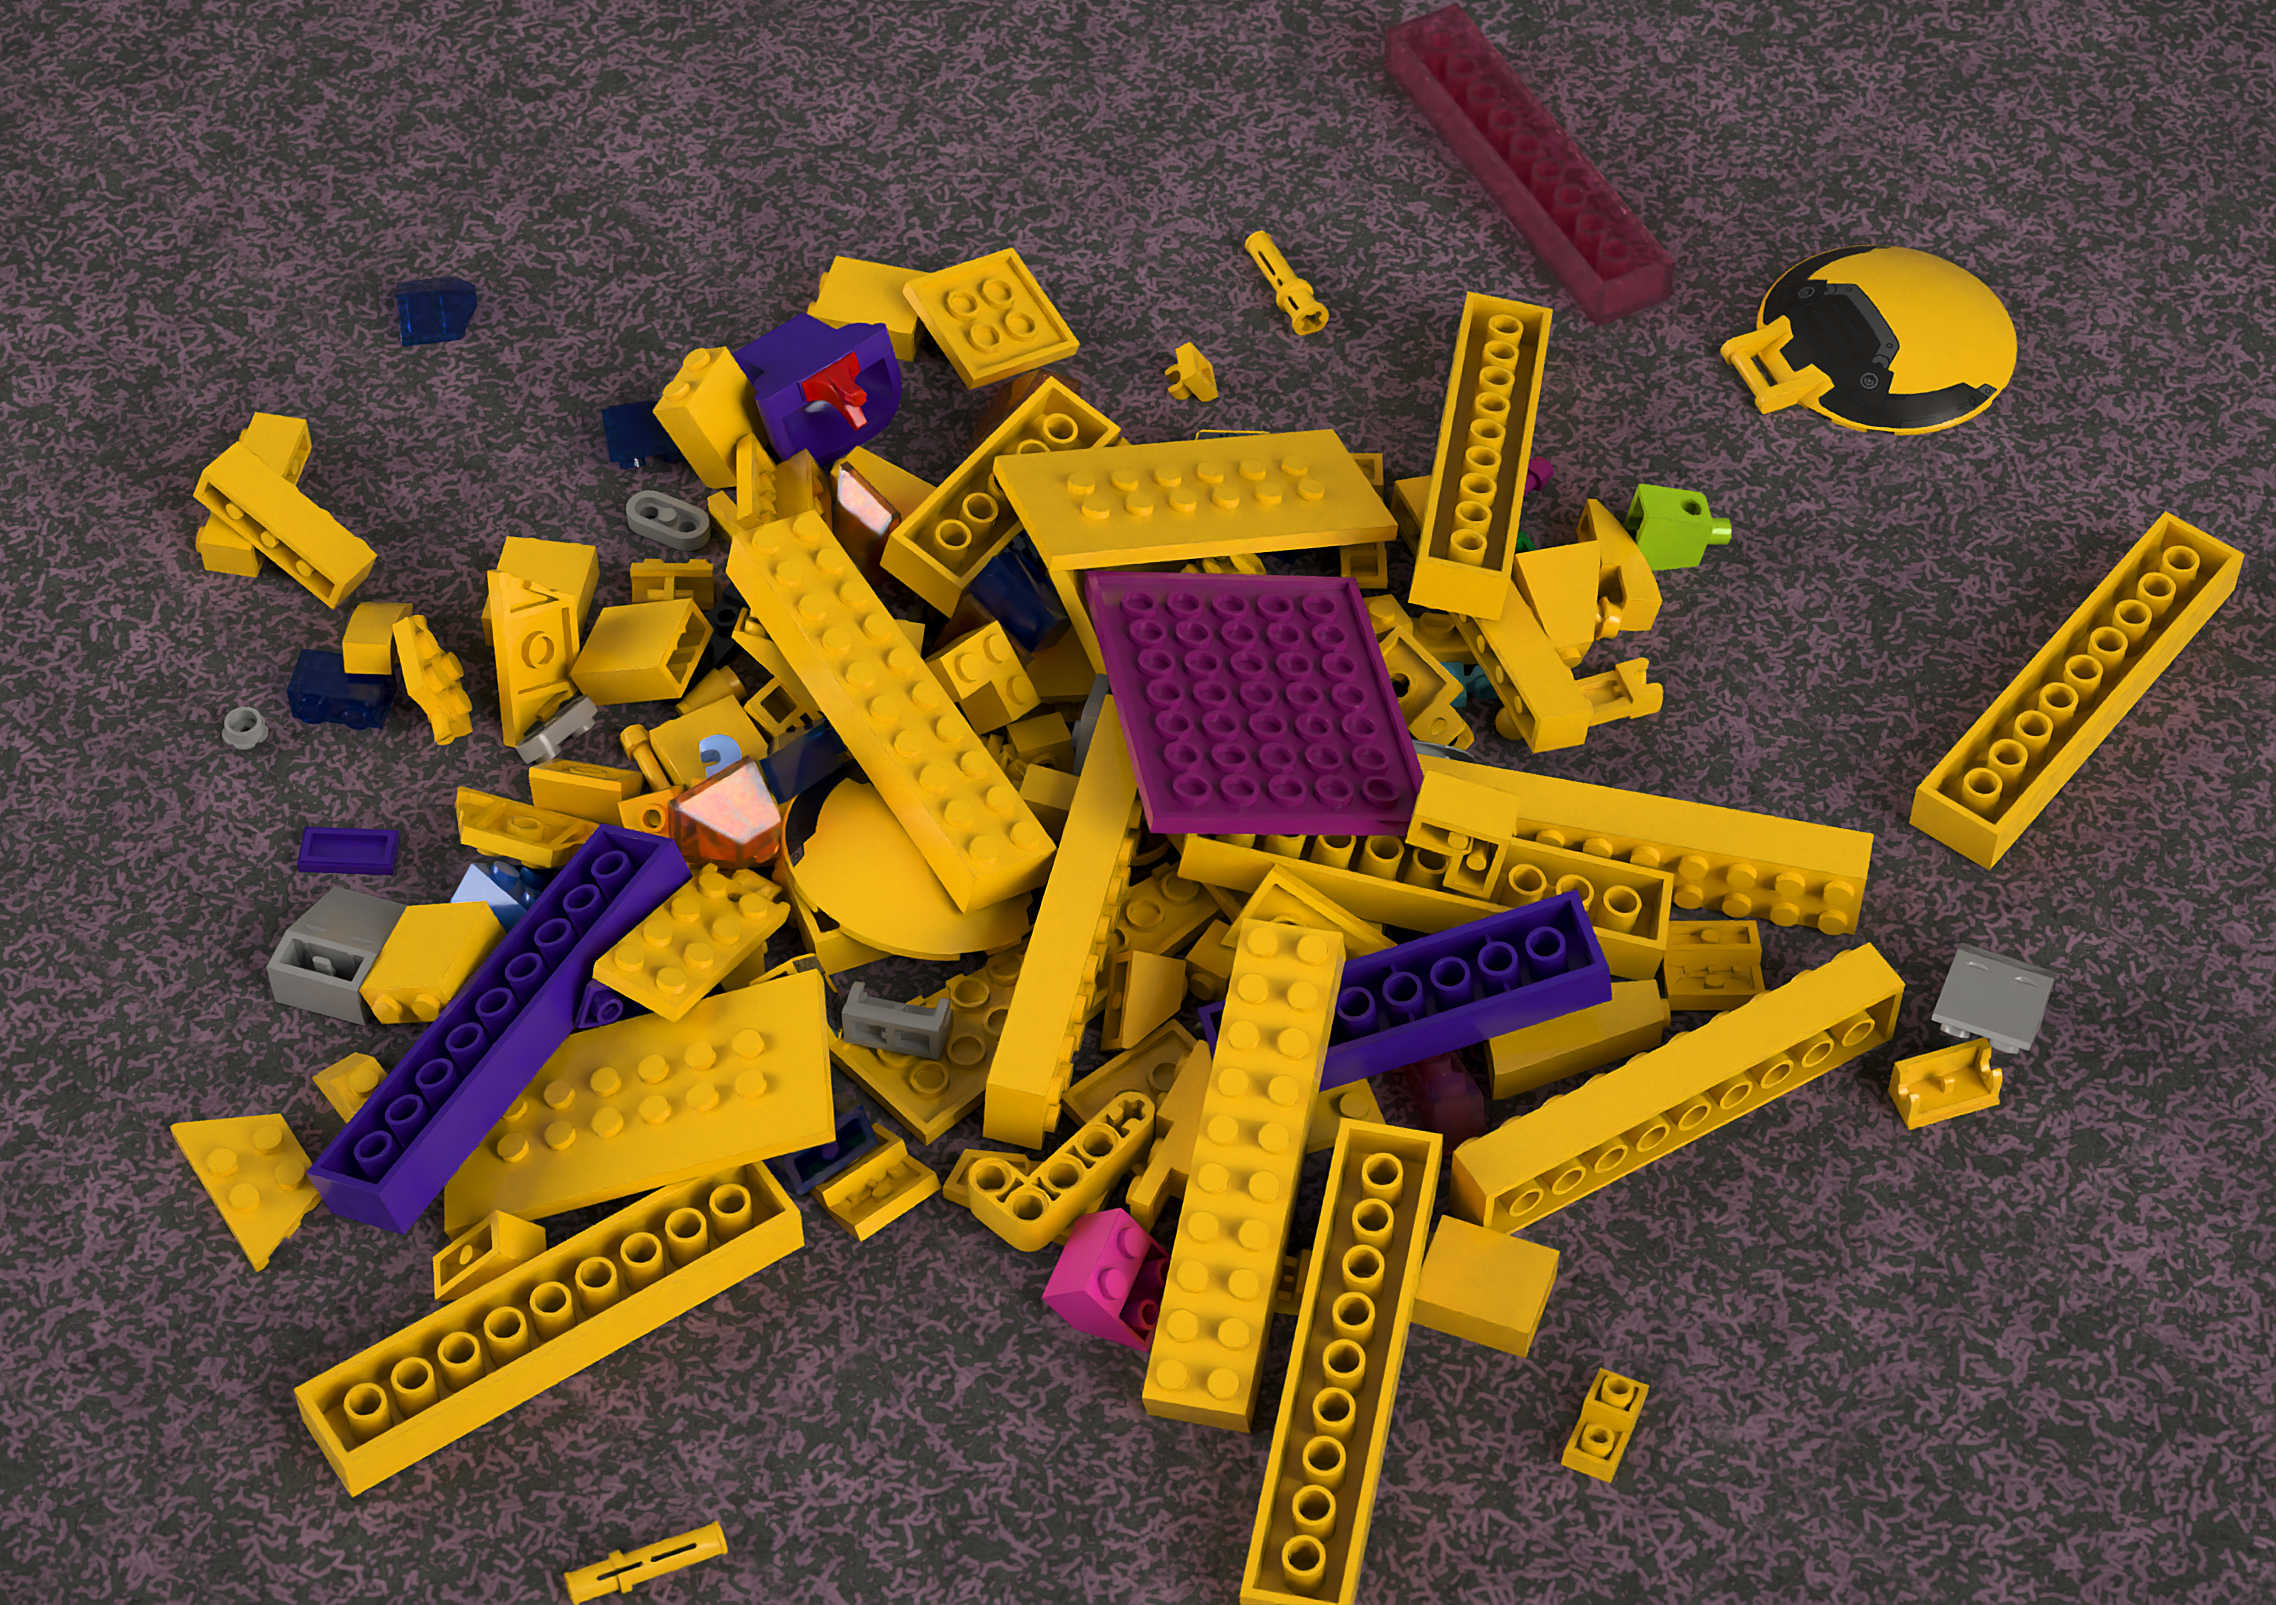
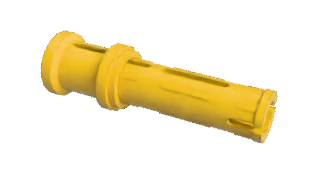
M1257 231L1251 234L1245 242V248L1276 291L1277 306L1281 311L1289 314L1294 331L1298 335L1304 336L1323 329L1328 322L1329 313L1322 303H1318L1314 299L1311 285L1306 280L1297 278L1268 233Z

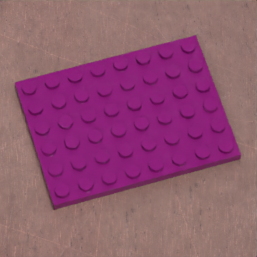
M1086 570L1083 587L1150 833L1407 836L1424 775L1355 577Z

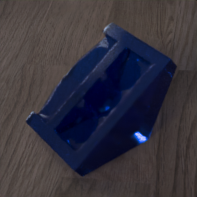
M456 276L397 282L396 299L402 347L461 340L478 306L476 285Z

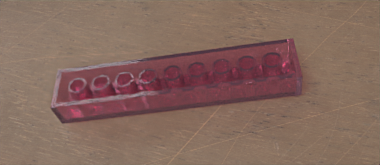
M1458 3L1386 28L1384 67L1596 327L1670 299L1675 261Z

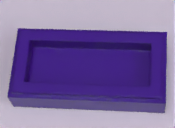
M305 827L297 861L298 871L393 876L401 839L399 830Z

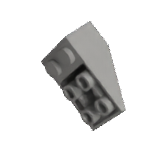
M334 886L286 930L266 966L275 1002L365 1026L373 1011L359 992V988L408 905Z
M1961 943L1957 949L1931 1020L1942 1023L1940 1029L1943 1032L1957 1037L1969 1038L1970 1034L1974 1033L1990 1038L1989 1045L2004 1052L2017 1054L2019 1048L2029 1051L2040 1028L2057 972Z

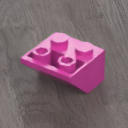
M1122 1208L1082 1215L1078 1217L1042 1299L1074 1329L1149 1352L1154 1342L1172 1256Z

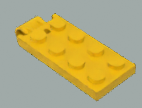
M709 862L594 963L592 978L675 1023L786 922L791 905L784 902L786 890L784 887L746 867H740L728 879L717 873L718 866Z

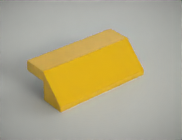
M752 432L736 441L737 522L744 531L815 509L833 534L831 483L807 448L796 453L788 460L775 465Z

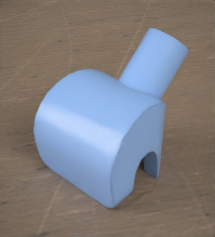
M716 734L699 742V753L702 763H717L705 767L706 780L723 784L734 782L742 788L757 790L763 777L741 765V750L733 738L723 734Z

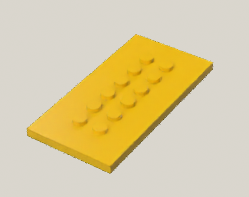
M1333 429L995 456L993 473L1049 572L1395 541L1398 531L1397 522Z
M815 968L701 999L675 1023L656 1012L568 1035L444 1186V1231L453 1242L496 1209L526 1221H533L836 1141L824 979L818 969Z

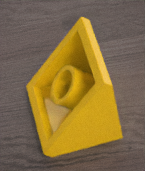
M554 758L532 766L529 769V782L535 807L597 824L604 823L622 828L624 826L617 803L639 796L645 780L642 772L561 758Z

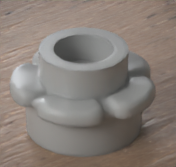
M239 707L229 712L225 717V728L222 730V738L226 744H233L238 750H248L254 748L257 742L262 743L267 738L269 729L268 726L264 725V717L256 709Z

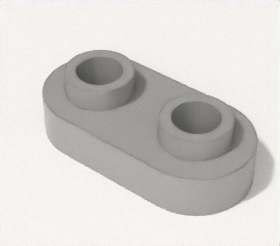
M653 490L636 493L626 504L628 525L637 534L681 551L697 550L703 547L710 539L709 517L699 507ZM655 516V518L651 520L645 517Z
M587 694L582 695L565 705L515 746V749L526 764L536 761L537 764L549 761L562 751L559 743L571 735L574 739L595 725L596 722L592 717L597 713L598 709Z

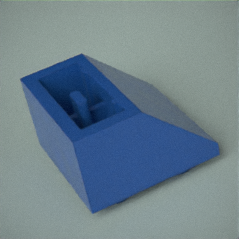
M495 861L493 864L471 863L450 903L486 901L508 934L551 884V881L548 880L550 875L545 869H533L525 865H512L502 861Z

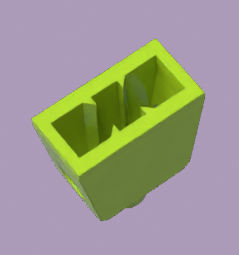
M1638 484L1623 524L1624 529L1633 538L1644 555L1651 571L1699 566L1707 545H1727L1731 538L1730 520L1728 518H1712L1706 496L1701 492L1649 484Z

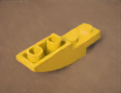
M1200 1039L1190 1056L1183 1054L1179 1059L1173 1074L1174 1084L1168 1093L1161 1092L1154 1104L1156 1140L1149 1153V1167L1143 1177L1135 1176L1126 1195V1204L1130 1205V1216L1148 1234L1170 1195L1184 1200L1212 1068L1209 1044Z

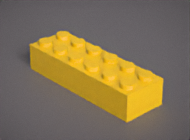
M1050 376L890 534L880 566L948 618L952 619L995 576V569L999 568L996 564L998 557H1005L1002 553L1006 545L1012 547L1015 544L1012 541L1015 536L1019 535L1021 539L1026 536V529L993 473L995 456L1114 447L1121 428Z

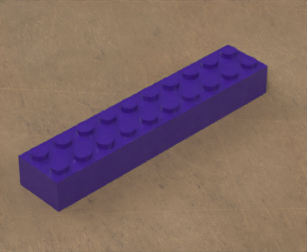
M600 824L306 1172L331 1213L401 1235L408 1231L574 1029V1023L586 985L594 979L592 978L594 963L693 877L674 839L609 824Z

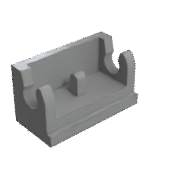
M854 981L846 1005H844L841 1013L844 1042L940 1060L954 1017L953 1009L949 1008L951 999L941 997L937 1008L931 1009L869 997L867 992H863L865 983Z

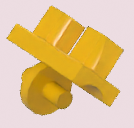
M645 559L643 563H631L632 605L692 598L700 610H712L715 607L714 563H709L706 559H690L688 563H664L661 559Z

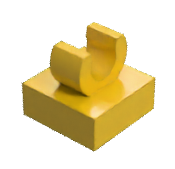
M1191 342L1175 349L1178 364L1170 366L1165 371V376L1171 382L1178 383L1170 386L1168 392L1178 400H1185L1192 393L1201 402L1211 401L1219 397L1213 367Z

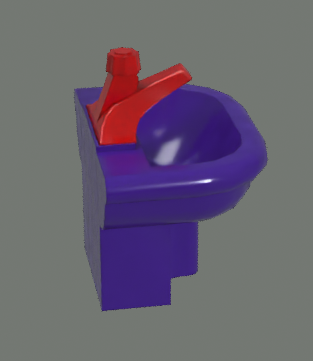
M802 312L733 353L735 361L755 389V401L769 443L781 462L788 460L796 453L807 448L821 468L852 451L857 445L860 446L878 435L889 425L898 410L902 394L901 374L885 323H876L874 325L852 323L835 329Z

